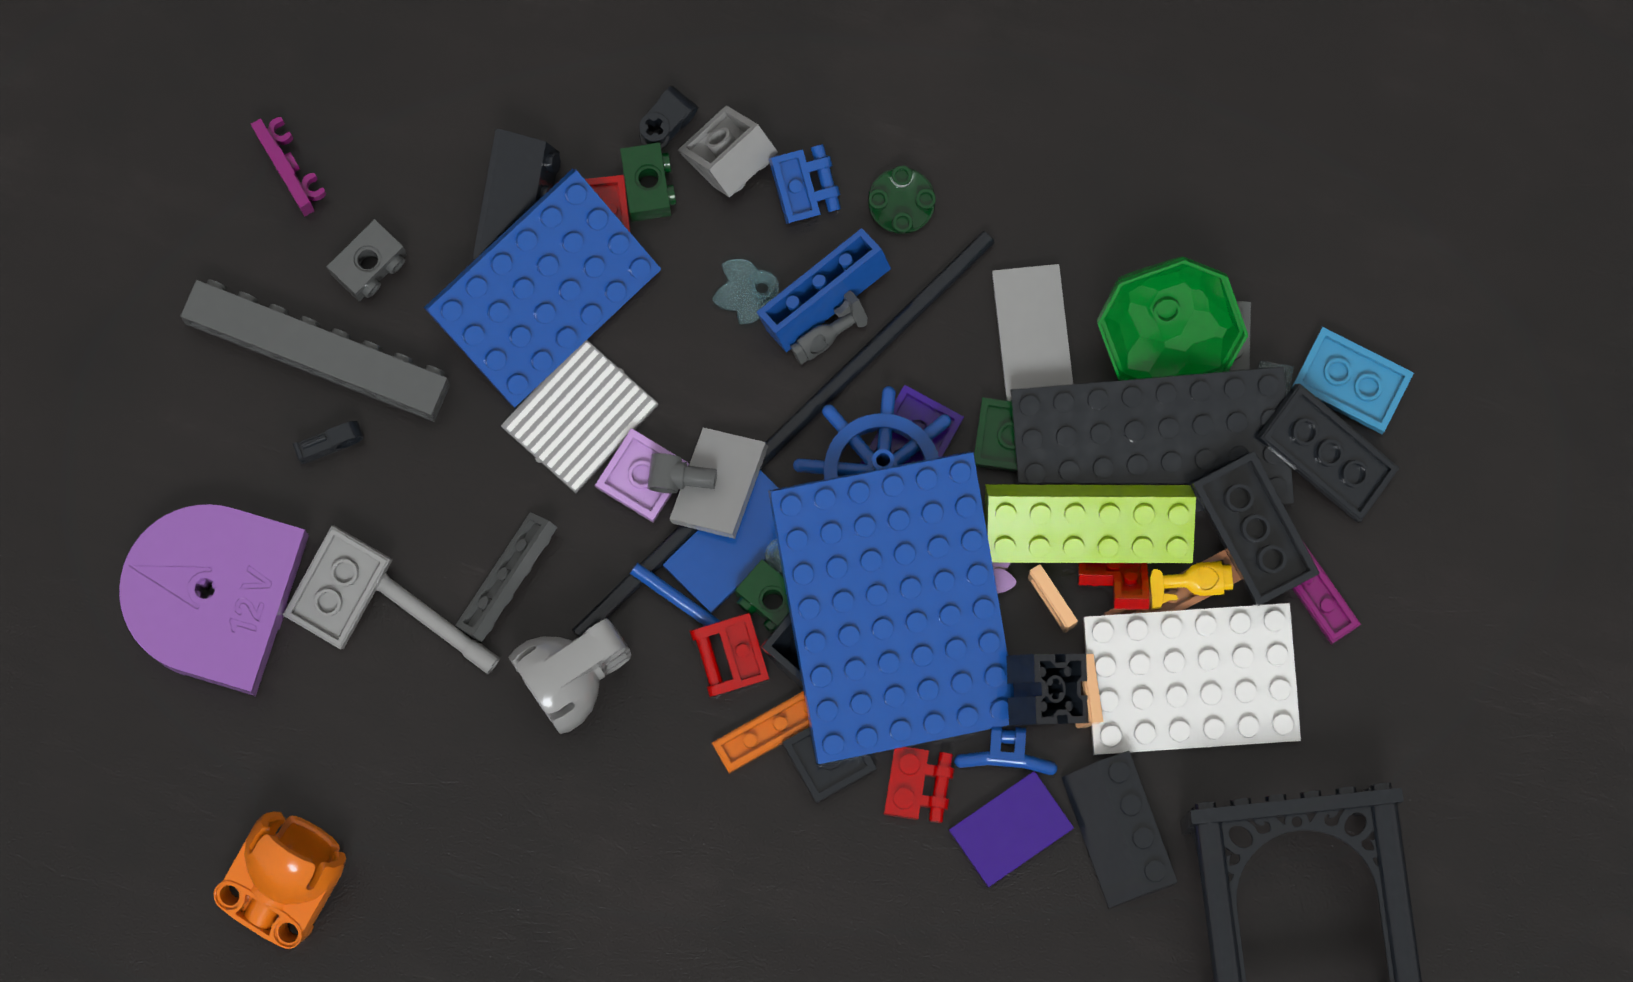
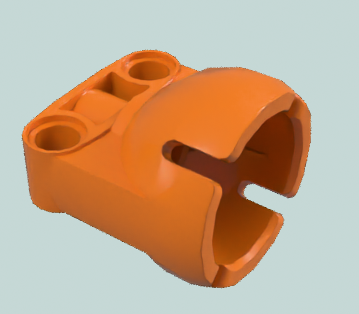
M275 811L263 814L255 822L225 878L215 887L213 893L214 900L217 906L259 936L282 948L292 949L312 933L314 922L343 873L346 862L345 853L339 851V844L332 836L303 818L292 815L285 820L281 812ZM282 825L280 831L276 834L277 830ZM230 885L238 890L239 898L231 893ZM288 923L293 924L297 928L298 935L293 934L289 930Z

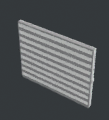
M586 340L535 388L505 420L501 427L535 457L536 462L542 463L576 494L615 453L631 428L636 430L659 404L632 381L622 368L614 365Z

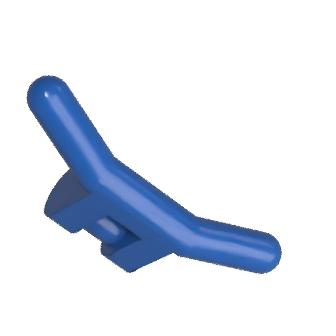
M992 727L990 751L959 754L954 759L955 765L959 768L992 765L1025 768L1047 775H1054L1058 769L1056 763L1025 754L1026 728L1016 727L1015 730H1002V727ZM1001 743L1014 744V753L1001 752Z

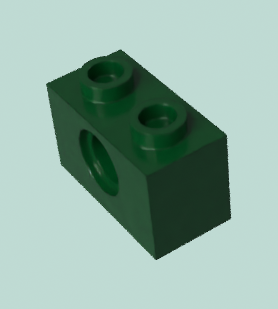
M660 143L620 148L631 222L671 216L670 205L676 204L673 184L667 185L665 173L671 172L669 153L661 152ZM646 176H654L658 179L657 184L651 188L643 187L640 181Z
M762 559L736 588L735 593L739 598L736 603L745 612L750 613L751 616L755 612L765 620L762 625L772 633L789 613V606L783 576ZM769 594H776L782 598L783 603L778 609L770 610L764 606V598Z

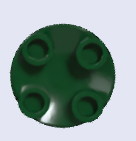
M897 166L878 176L872 184L868 196L869 210L874 220L885 230L897 234H907L922 228L931 218L936 201L933 187L927 178L918 171L906 166Z

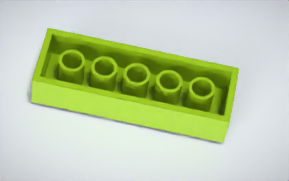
M985 484L984 518L992 563H1193L1196 496L1191 485Z

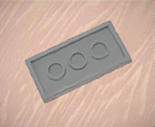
M1059 264L993 270L992 282L1006 401H1011L1010 389L1073 384Z

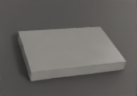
M703 427L689 466L716 469L715 489L690 486L680 489L669 518L672 524L735 539L768 449L766 442Z
M331 526L283 616L337 648L344 649L393 559L337 526Z

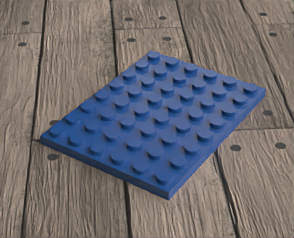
M969 451L768 490L817 764L1009 725L1008 697H1014L1013 684H1007L1006 656H1008L973 452Z

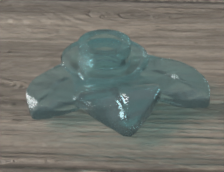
M734 259L722 263V269L729 282L725 283L715 293L713 302L725 310H737L740 324H749L757 321L759 316L756 312L778 295L779 283L777 278L768 271H758L747 260ZM760 283H765L769 289L765 293H759L756 290V286Z

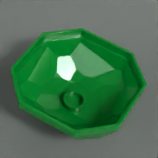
M1184 256L1118 277L1096 320L1118 380L1229 371L1248 337V332L1227 274Z

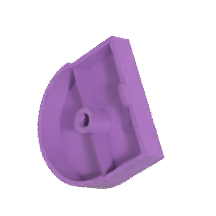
M194 505L166 514L150 525L139 536L129 551L123 565L119 597L122 614L130 633L151 657L166 668L182 675L256 696L277 631L280 630L284 618L283 613L288 606L287 601L309 537L306 530L222 505ZM209 585H212L215 592L205 599L202 591L203 589H208Z

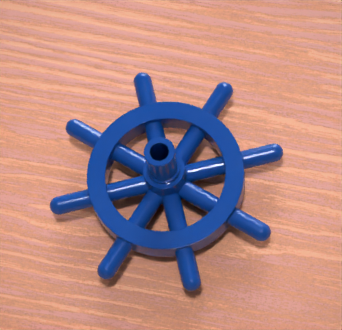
M886 386L882 390L880 413L866 415L850 423L843 418L833 405L828 404L823 407L822 413L837 430L838 434L830 443L825 461L797 459L793 463V468L795 471L802 473L824 474L825 480L902 465L918 451H920L924 460L938 458L939 455L932 440L951 425V417L943 414L923 430L914 422L894 415L896 392L891 386ZM879 431L877 451L874 453L860 436ZM892 432L910 440L894 454L891 453ZM850 445L865 464L839 461L844 450Z

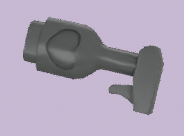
M851 290L844 294L843 304L834 310V313L839 317L831 324L819 325L811 329L790 346L795 358L801 365L826 351L833 344L836 337L853 324H856L858 327L867 325L868 317L859 299Z

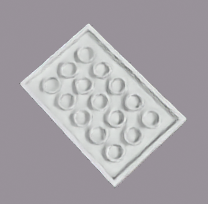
M1290 603L1083 617L1085 654H1094L1103 722L1091 726L1093 755L1118 754L1126 751L1133 753L1301 741Z

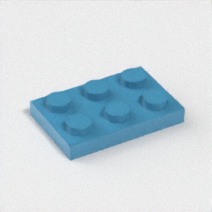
M1322 327L1291 389L1295 384H1301L1327 407L1383 434L1414 372Z

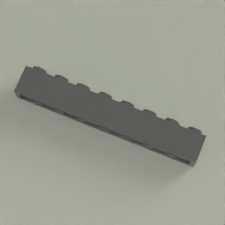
M208 279L207 283L196 280L180 315L186 325L435 422L450 387L448 379L444 377V371L430 365H426L425 369L413 365V359L400 353H395L394 356L381 352L382 347L370 341L364 340L363 344L350 340L351 335L342 330L332 328L331 332L319 328L320 323L311 318L301 316L300 320L288 316L289 311L278 305L270 304L269 308L257 303V298L245 292L239 291L238 295L226 291L227 287L217 281Z

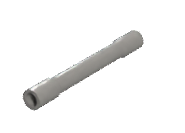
M385 573L376 591L384 594L459 650L466 659L486 674H489L496 667L500 657L477 640L471 639Z

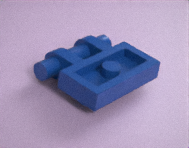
M823 144L811 147L813 161L806 162L803 149L769 158L786 224L821 215L817 203L821 200H825L828 213L841 209L838 196H840L839 187L834 185L830 167L833 165L830 156H826ZM817 171L822 190L814 192L809 172Z

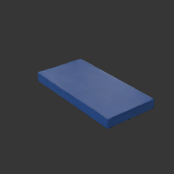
M761 470L759 471L735 539L698 530L663 564V567L710 614L735 592L736 588L762 559L766 561L778 549L768 490L778 489V487Z

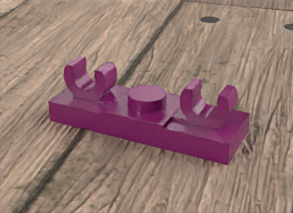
M282 117L273 119L269 123L268 128H266L260 118L251 123V126L305 217L315 211L309 200H321L326 196V192L323 187L317 191L309 190L310 184L318 180L315 173H309L304 176L302 182L296 176L295 172L300 170L291 152L284 155L279 145L289 144L293 140L290 131L282 136L276 134V130L285 124Z

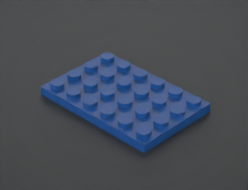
M572 169L433 298L424 309L508 403L516 407L649 282L661 268L580 173Z

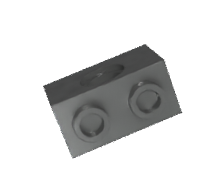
M374 219L326 267L331 276L360 302L364 297L370 298L378 291L381 286L380 281L388 273L394 274L405 263L404 257L407 254L404 247ZM372 256L378 259L376 266L372 269H363L361 267L362 261L367 257Z

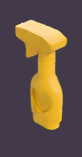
M1221 561L1196 563L1183 574L1163 575L1160 570L1153 569L1148 579L1151 609H1160L1165 602L1178 599L1177 595L1164 594V589L1184 587L1199 596L1222 595L1224 590H1233L1231 564L1222 565Z

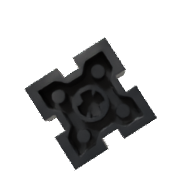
M1086 654L1006 656L1007 684L1014 683V697H1008L1009 725L1089 723L1088 695H1081V682L1087 681Z

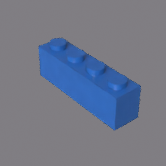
M861 228L756 313L766 331L785 352H788L791 349L790 346L797 342L798 338L811 329L823 324L835 314L834 310L844 302L845 293L851 290L855 296H858L888 272L891 267L883 250Z

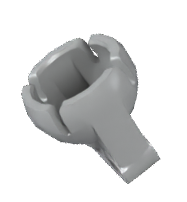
M606 618L590 627L581 637H577L573 641L561 637L548 636L527 640L516 647L508 658L517 672L520 673L522 680L558 733L563 734L572 731L585 721L595 705L600 680L605 675L614 672L628 662L631 658V651L612 622Z

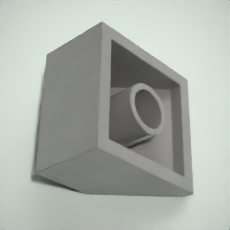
M727 105L678 149L680 154L714 188L728 197L740 191L754 174L769 164V158L774 157L778 153L757 123Z

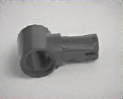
M652 454L647 489L669 494L677 493L678 489H684L685 486L715 489L717 481L716 469L687 466V462H682V458L676 455Z

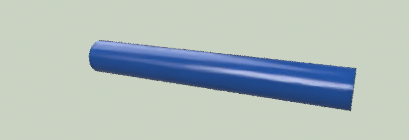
M638 562L631 570L630 574L703 626L720 621Z

